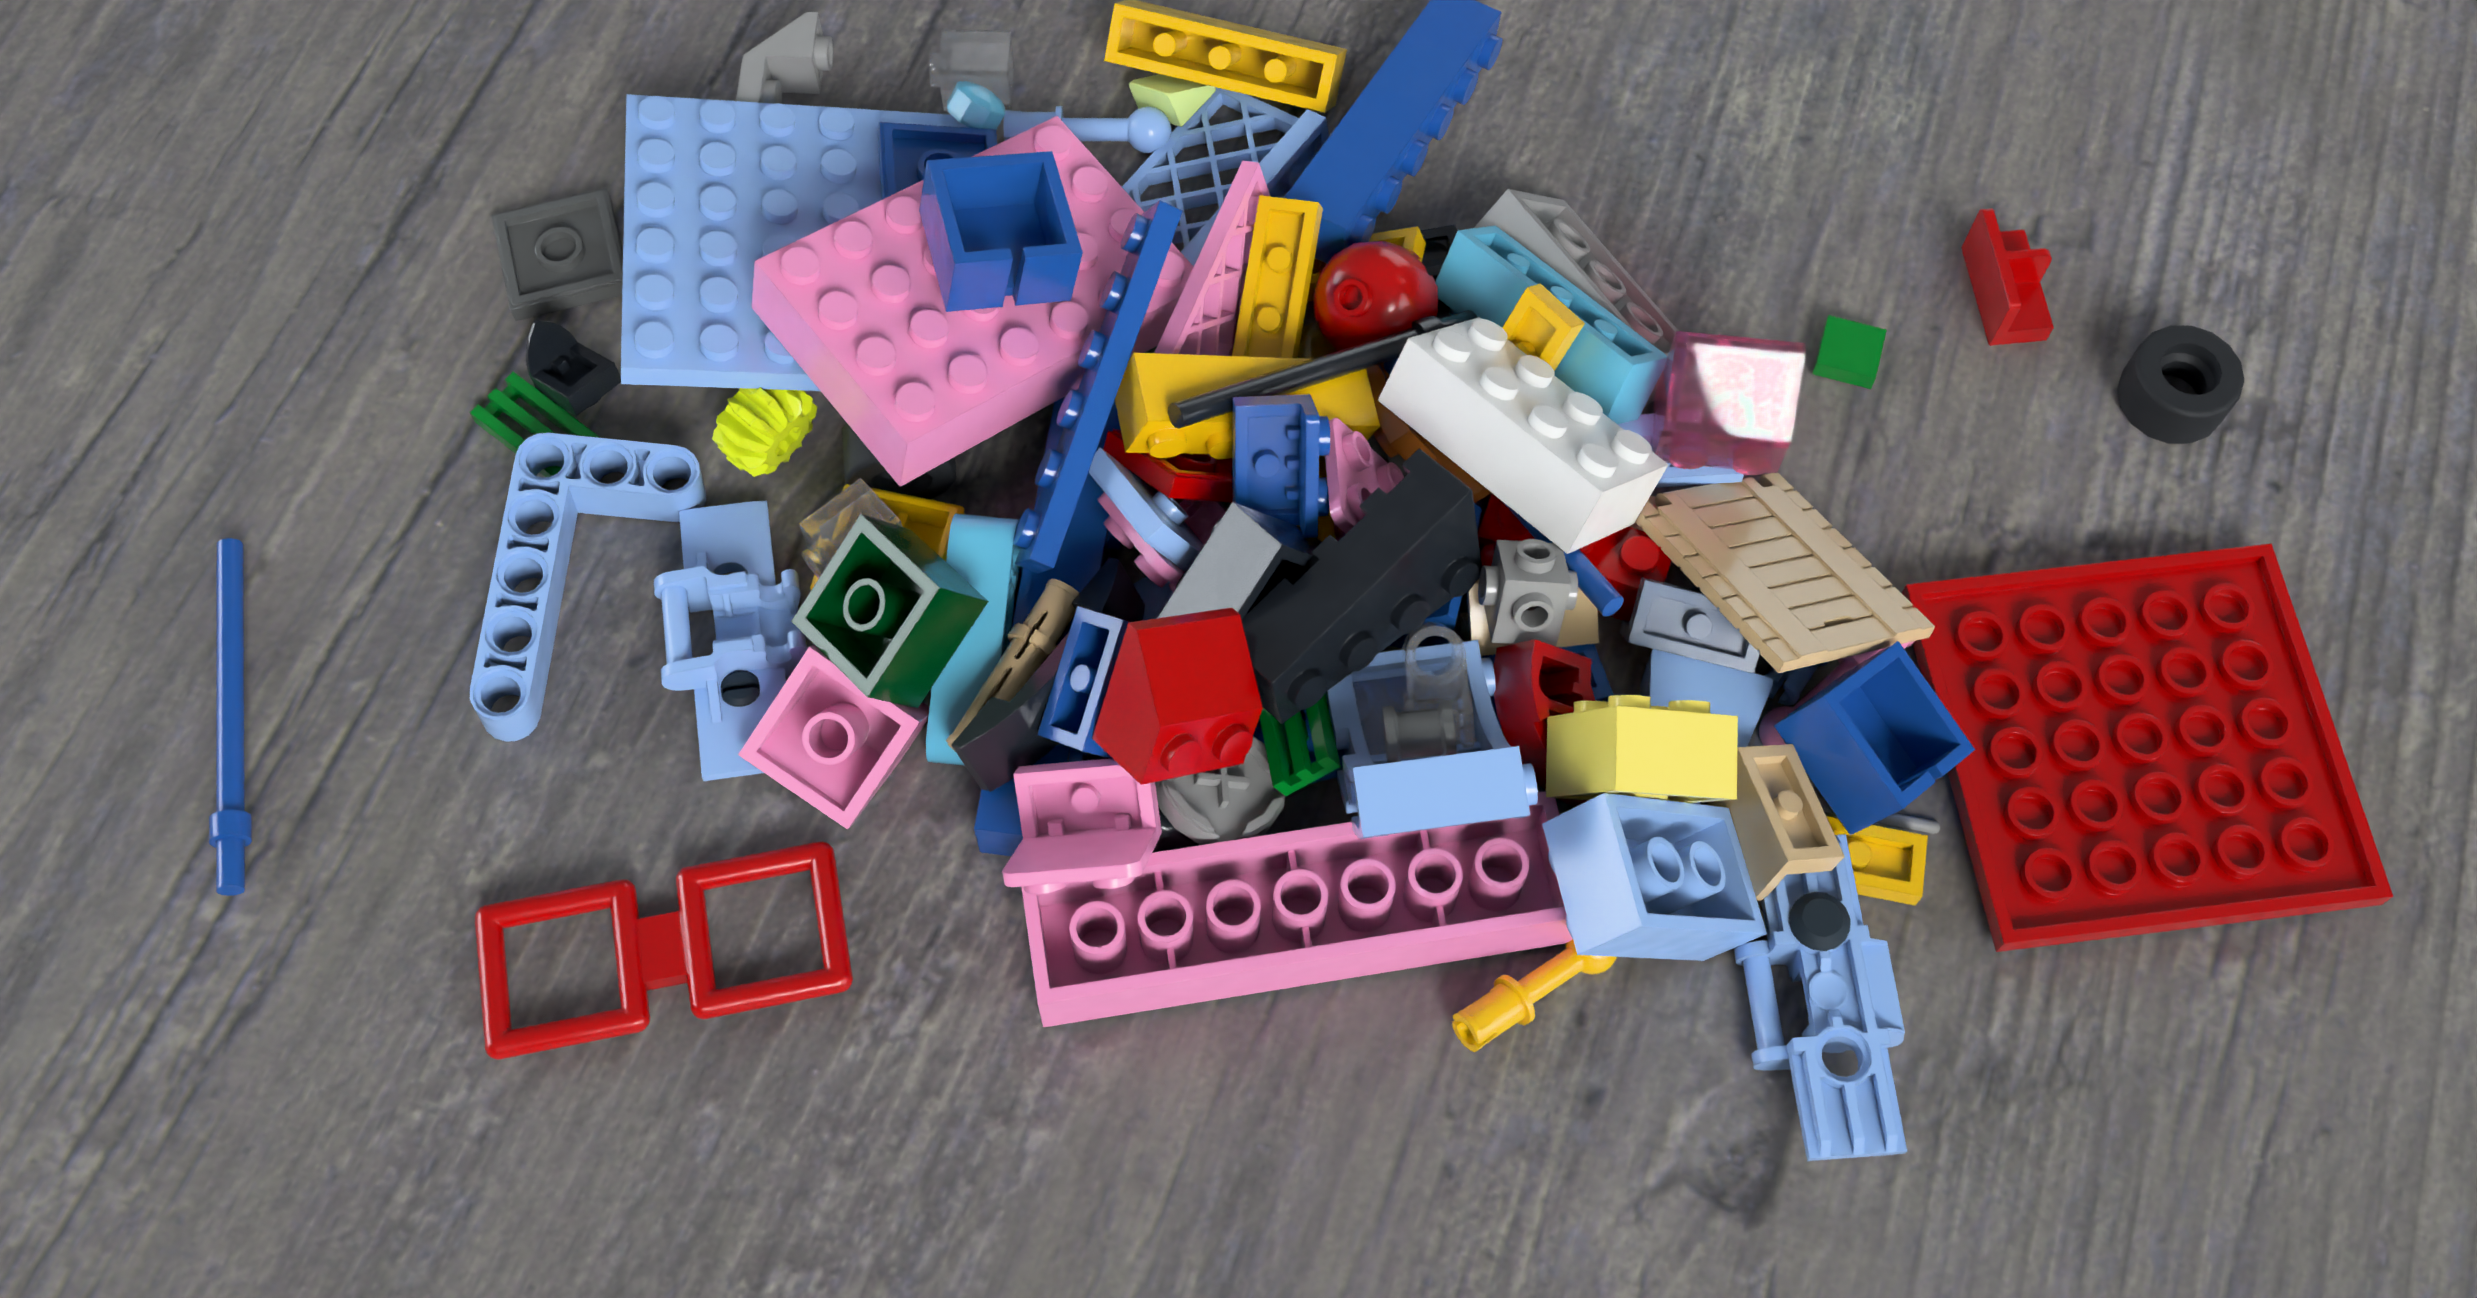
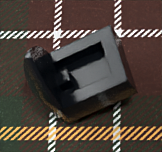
M544 320L533 321L526 344L528 373L535 388L558 406L577 416L588 407L595 405L602 396L621 383V376L614 362L577 342L574 336L559 324Z

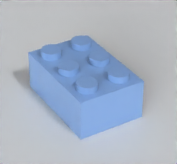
M1602 793L1542 823L1549 848V862L1556 874L1567 914L1566 925L1574 940L1577 955L1705 961L1767 934L1731 813L1727 807Z

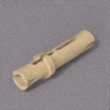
M1048 580L1045 590L1023 624H1014L1009 632L1008 639L1011 643L986 682L981 686L979 693L954 732L946 739L949 747L953 749L952 743L991 697L1010 702L1057 647V642L1075 615L1076 609L1072 602L1079 594L1077 590L1060 580Z

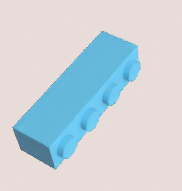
M1496 225L1457 231L1435 282L1438 287V299L1450 307V314L1454 315L1471 310L1477 317L1492 321L1503 327L1525 289L1541 283L1585 323L1554 371V376L1575 392L1586 394L1596 400L1601 405L1603 414L1616 424L1638 420L1669 357Z

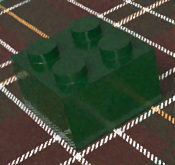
M860 514L791 622L866 697L918 708L989 601L911 529Z

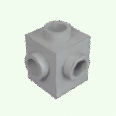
M1526 539L1523 541L1497 540L1491 566H1482L1478 583L1479 603L1484 605L1491 642L1515 644L1536 639L1553 646L1557 645L1565 610H1573L1576 605L1578 595L1576 571L1568 570L1564 551L1554 543H1547L1537 539Z

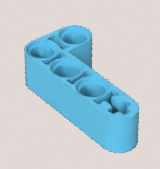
M954 514L952 518L946 563L989 602L932 686L926 734V759L928 762L964 765L957 753L949 747L946 739L954 732L979 693L981 686L986 682L1009 645L1008 634L1012 629L1016 585L1020 586L1023 567L1015 565L1020 547L1013 544L1019 519Z

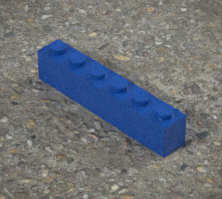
M1430 0L1284 197L1319 202L1322 206L1323 212L1315 253L1316 259L1327 264L1335 253L1352 244L1369 242L1379 213L1382 211L1388 214L1393 209L1400 195L1403 179L1407 174L1414 177L1419 172L1428 152V144L1432 138L1437 140L1443 138L1451 123L1456 104L1465 105L1469 101L1476 87L1480 70L1482 68L1490 70L1496 62L1503 43V39L1496 36L1501 11L1476 0Z

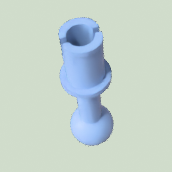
M1056 106L1055 112L1005 110L1003 122L1004 137L1007 140L1058 116L1080 141H1126L1133 148L1143 153H1153L1155 150L1160 149L1169 141L1171 136V125L1168 117L1161 110L1149 106L1135 110L1129 118H1064L1062 106Z

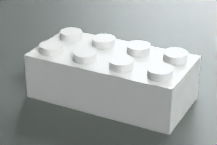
M1478 317L1408 338L1378 399L1385 407L1567 554L1635 523L1669 465L1652 452L1651 445L1645 438L1635 432L1624 430L1603 414V409L1596 400L1586 394L1572 390L1554 376L1555 372L1547 362L1538 357L1525 354L1511 341L1507 340L1508 335L1505 330L1492 321Z

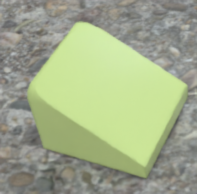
M1162 74L1135 79L1129 83V88L1138 109L1148 106L1155 107L1168 117L1170 124L1182 127L1216 92V88L1213 86Z

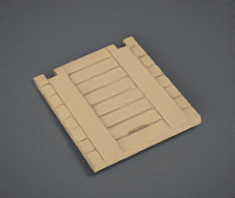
M1778 472L1762 475L1759 483L1753 477L1743 478L1742 482L1709 484L1659 493L1655 498L1657 509L1647 501L1635 521L1640 527H1643L1642 530L1658 547H1662L1661 550L1675 565L1681 567L1680 570L1696 587H1700L1699 590L1716 608H1720L1719 611L1736 629H1740L1739 632L1756 650L1760 651V655L1777 673L1887 648L1897 641L1900 644L1929 638L1935 628L1916 607H1912L1913 604L1896 587H1892L1890 581L1875 567H1871L1872 564L1855 547H1851L1852 544L1835 528H1832V525L1816 509H1812L1813 506L1797 490L1794 491V487Z

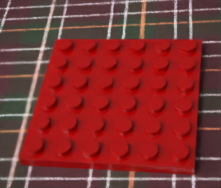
M2272 543L1906 584L1901 593L1913 604L1912 607H1916L1935 626L1929 638L1916 640L1913 643L1920 672L1975 748L1971 754L1948 772L1996 952L2379 906L2393 897Z

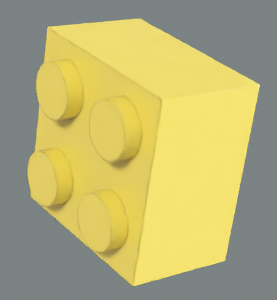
M1613 695L1608 697V702H1574V713L1547 717L1546 797L1590 800L1602 793L1685 803L1737 799L1738 716L1710 714V702L1676 700L1669 701L1668 707L1651 706V697L1640 695Z

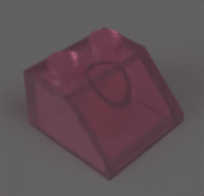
M1676 331L1654 397L1652 452L1666 463H1671L1673 466L1681 469H1697L1705 466L1734 469L1736 472L1744 475H1760L1766 472L1777 473L1791 443L1805 359V343Z

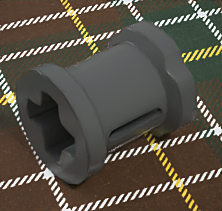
M1451 700L1440 701L1438 707L1432 709L1396 712L1393 706L1382 707L1387 763L1400 762L1401 759L1457 754Z

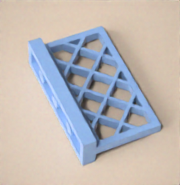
M1215 87L1216 92L1182 127L1177 126L1171 132L1169 141L1160 149L1155 150L1122 188L1144 212L1159 200L1183 210L1179 220L1180 226H1177L1172 243L1183 242L1184 249L1181 253L1194 266L1231 184L1221 185L1219 171L1239 168L1242 160L1258 162L1270 196L1284 198L1328 139L1329 133L1326 117L1307 109L1298 118L1250 95ZM1222 105L1242 113L1243 119L1211 126L1209 124V119ZM1274 129L1286 133L1278 143L1255 147L1253 138L1255 133ZM1247 136L1249 149L1215 155L1213 142ZM1207 143L1209 157L1176 163L1175 157L1183 148ZM1213 173L1215 187L1181 194L1180 179ZM1173 182L1175 195L1141 201V194L1149 186ZM1218 203L1219 209L1209 220L1187 224L1184 210Z

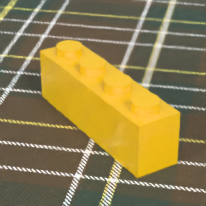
M1124 0L1114 3L1104 61L1325 113L1336 104L1347 49L1138 0Z
M1133 353L1128 361L1115 397L1125 453H1150L1151 456L1156 458H1170L1179 454H1209L1215 459L1232 458V412L1177 429L1170 422L1168 416L1169 405L1311 359ZM1366 369L1285 394H1310L1319 416H1327L1329 420L1333 418L1340 419L1353 432H1360L1367 441L1380 427Z

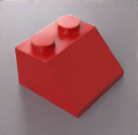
M1225 608L1128 623L1092 739L1140 785L1244 763L1245 757L1252 746L1253 735L1263 706L1240 614L1233 608Z

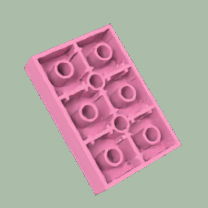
M1058 116L972 157L1053 151L1083 252L1071 301L1015 306L1013 296H1005L1003 307L946 312L919 212L924 180L754 262L751 308L900 487L1065 397L1070 389L1077 390L1086 369L1078 365L1081 350L1092 330L1100 331L1107 311L1099 306L1101 295L1111 274L1114 271L1121 273L1128 254L1127 251L1121 249L1124 232L1135 213L1142 215L1144 211ZM1172 242L1131 356L1133 353H1145L1159 344L1194 267Z

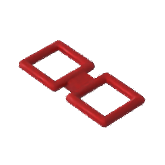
M819 841L684 867L676 875L679 911L639 918L635 885L626 879L498 902L480 907L475 914V931L484 1045L487 1055L493 1059L501 1060L641 1032L650 1023L647 991L688 983L691 1012L699 1019H710L847 991L852 985L853 976L833 847L827 842ZM810 870L824 968L716 989L704 890ZM610 908L621 1008L512 1029L504 929Z

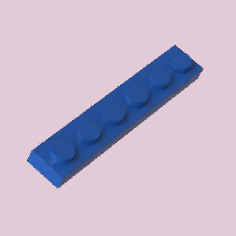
M1161 200L1142 215L1135 213L1124 232L1121 249L1127 251L1128 254L1121 273L1114 271L1111 274L1101 295L1099 306L1107 311L1100 331L1092 330L1081 350L1078 365L1086 369L1078 391L1070 389L1059 410L1057 425L1064 427L1057 449L1049 448L1045 453L1035 478V484L1042 487L1035 509L1027 508L1016 528L1013 544L1019 546L1020 550L1015 565L1030 571L1041 573L1053 569L1181 218L1183 210Z

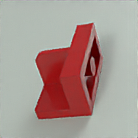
M1980 209L1961 249L1989 346L2047 341L2054 326L2040 281L2052 261L2050 251L2045 248L2030 249L2025 229L2000 231L1994 209Z

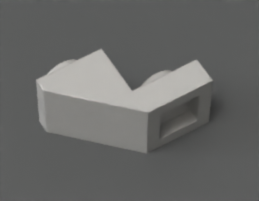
M818 12L804 13L743 55L736 101L782 104V93L820 94L823 71L832 70L834 53L832 37L823 36Z

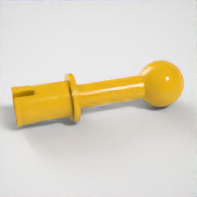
M1572 939L1565 944V950L1517 981L1509 975L1498 977L1494 981V988L1490 992L1453 1015L1454 1021H1452L1454 1032L1467 1049L1476 1052L1516 1023L1527 1025L1535 1018L1533 1004L1579 972L1592 975L1603 973L1614 964L1617 957L1577 955L1574 940Z

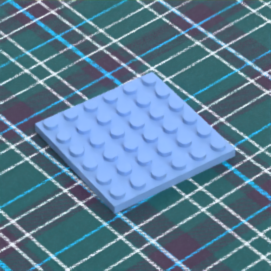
M626 94L621 384L820 391L751 308L755 260L882 200L878 151L879 122L951 127L967 126L960 123L951 114Z

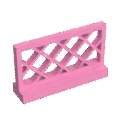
M1242 160L1154 353L1232 356L1259 195L1270 196L1258 162Z

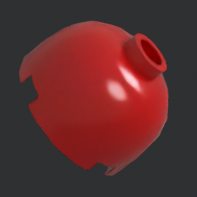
M1387 241L1354 243L1335 253L1321 270L1313 292L1314 316L1322 336L1339 351L1412 328V321L1427 316L1436 317L1438 313V287L1433 275H1428L1425 265L1419 260L1421 258L1413 250Z

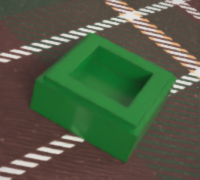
M1828 315L1823 326L1812 374L1871 389L1877 376L1887 330Z

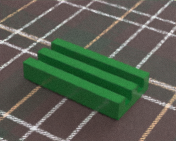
M512 372L504 379L508 386L502 392L495 388L487 395L490 403L485 408L478 404L469 412L477 425L515 454L525 440L497 419L503 412L533 435L538 433H555L514 401L518 398H521L568 435L600 438L515 372ZM549 466L542 469L540 473L545 477H551L557 474L562 467Z
M1325 693L1314 706L1306 709L1316 761L1312 764L1307 746L1309 736L1306 721L1302 719L1301 711L1281 724L1264 707L1262 709L1260 721L1272 786L1285 796L1341 767Z

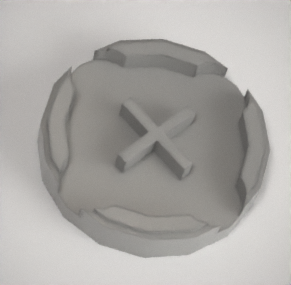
M1254 736L1252 746L1243 764L1155 782L1159 808L1176 830L1194 842L1203 845L1266 835L1284 807L1285 795L1282 796L1283 794L1272 786L1265 744Z

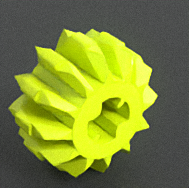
M739 388L734 397L727 399L728 405L725 410L717 415L716 423L718 425L714 429L712 440L718 445L721 452L727 456L726 459L739 470H745L753 477L764 473L768 475L775 472L781 462H789L791 454L797 448L802 447L801 442L805 435L812 431V420L816 417L817 406L813 403V398L802 390Z

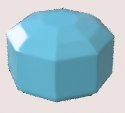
M958 82L947 101L948 112L969 128L997 130L1005 115L1003 102L989 89L972 82Z

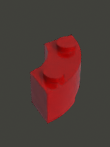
M1533 639L1496 648L1494 660L1496 690L1494 692V699L1499 722L1507 742L1512 747L1519 746L1522 764H1532L1537 784L1546 790L1547 717L1574 713V702L1596 700L1591 687L1592 659ZM1557 798L1573 807L1588 801Z

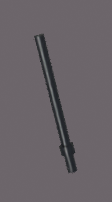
M1471 310L1441 319L1435 316H1427L1412 321V328L1171 403L1168 407V416L1172 425L1180 429L1232 412V397L1285 395L1399 358L1408 338L1478 317Z

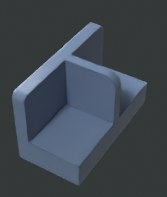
M1644 577L1641 578L1630 621L1622 620L1619 631L1628 643L1749 673L1755 672L1760 651L1756 650L1739 632L1740 629H1736L1719 611L1720 608H1716L1699 590L1700 588L1693 586L1691 589Z

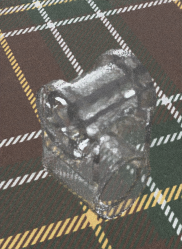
M1424 623L1409 633L1403 642L1402 661L1405 693H1402L1403 711L1437 708L1440 701L1451 700L1456 742H1460L1463 748H1474L1473 706L1471 691L1468 688L1466 651L1463 641L1452 629L1441 623ZM1433 635L1442 636L1450 643L1452 650L1451 659L1441 670L1434 672L1423 670L1417 665L1415 659L1416 648L1426 637Z

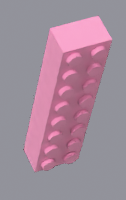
M1539 792L1537 804L1529 806L1530 815L1524 818H1510L1365 839L1357 838L1352 829V822L1154 852L1151 854L1143 873L1134 877L1132 883L1112 889L1096 888L1092 885V881L1066 883L1065 887L1051 893L1029 894L1024 891V886H1021L1037 1003L1043 1027H1050L1566 944L1573 938L1566 925L1567 914L1556 874L1549 862V848L1542 823L1559 815L1556 798L1546 797V792Z

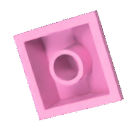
M812 645L807 649L738 755L848 830L899 764L928 721L929 706L922 702L918 708L866 697L815 645Z

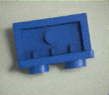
M1310 394L1232 397V502L1285 522L1299 525L1304 538H1317L1318 517L1328 516L1329 513L1327 478L1319 477V456H1326L1330 453V425L1328 417L1319 416Z

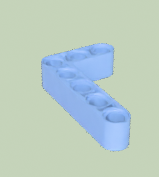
M538 433L528 437L519 446L515 455L470 685V701L486 731L495 739L506 742L518 741L529 736L540 720L578 513L680 522L679 510L702 508L706 502V490L699 462L688 449L669 444L558 433ZM549 466L562 467L557 474L551 477L537 476L542 469ZM612 472L625 474L621 480L615 483L605 484L599 482L605 475ZM682 478L688 480L679 489L668 490L661 488L671 479ZM545 521L552 523L546 531L540 534L531 535L526 533L527 529L535 523ZM526 579H541V583L534 590L523 593L514 591L516 586ZM517 636L531 637L530 642L523 649L516 652L503 651L505 644L510 639ZM505 695L520 696L518 703L513 709L500 713L491 711L493 704L499 698Z

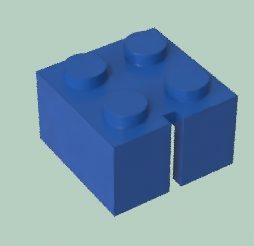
M1053 151L927 160L919 212L946 312L1003 307L1005 296H1013L1015 306L1071 301L1083 252Z
M1899 641L1845 672L1774 725L1785 743L1794 745L1806 773L1850 836L1904 809L1932 786L1936 779L1944 776L1975 750Z

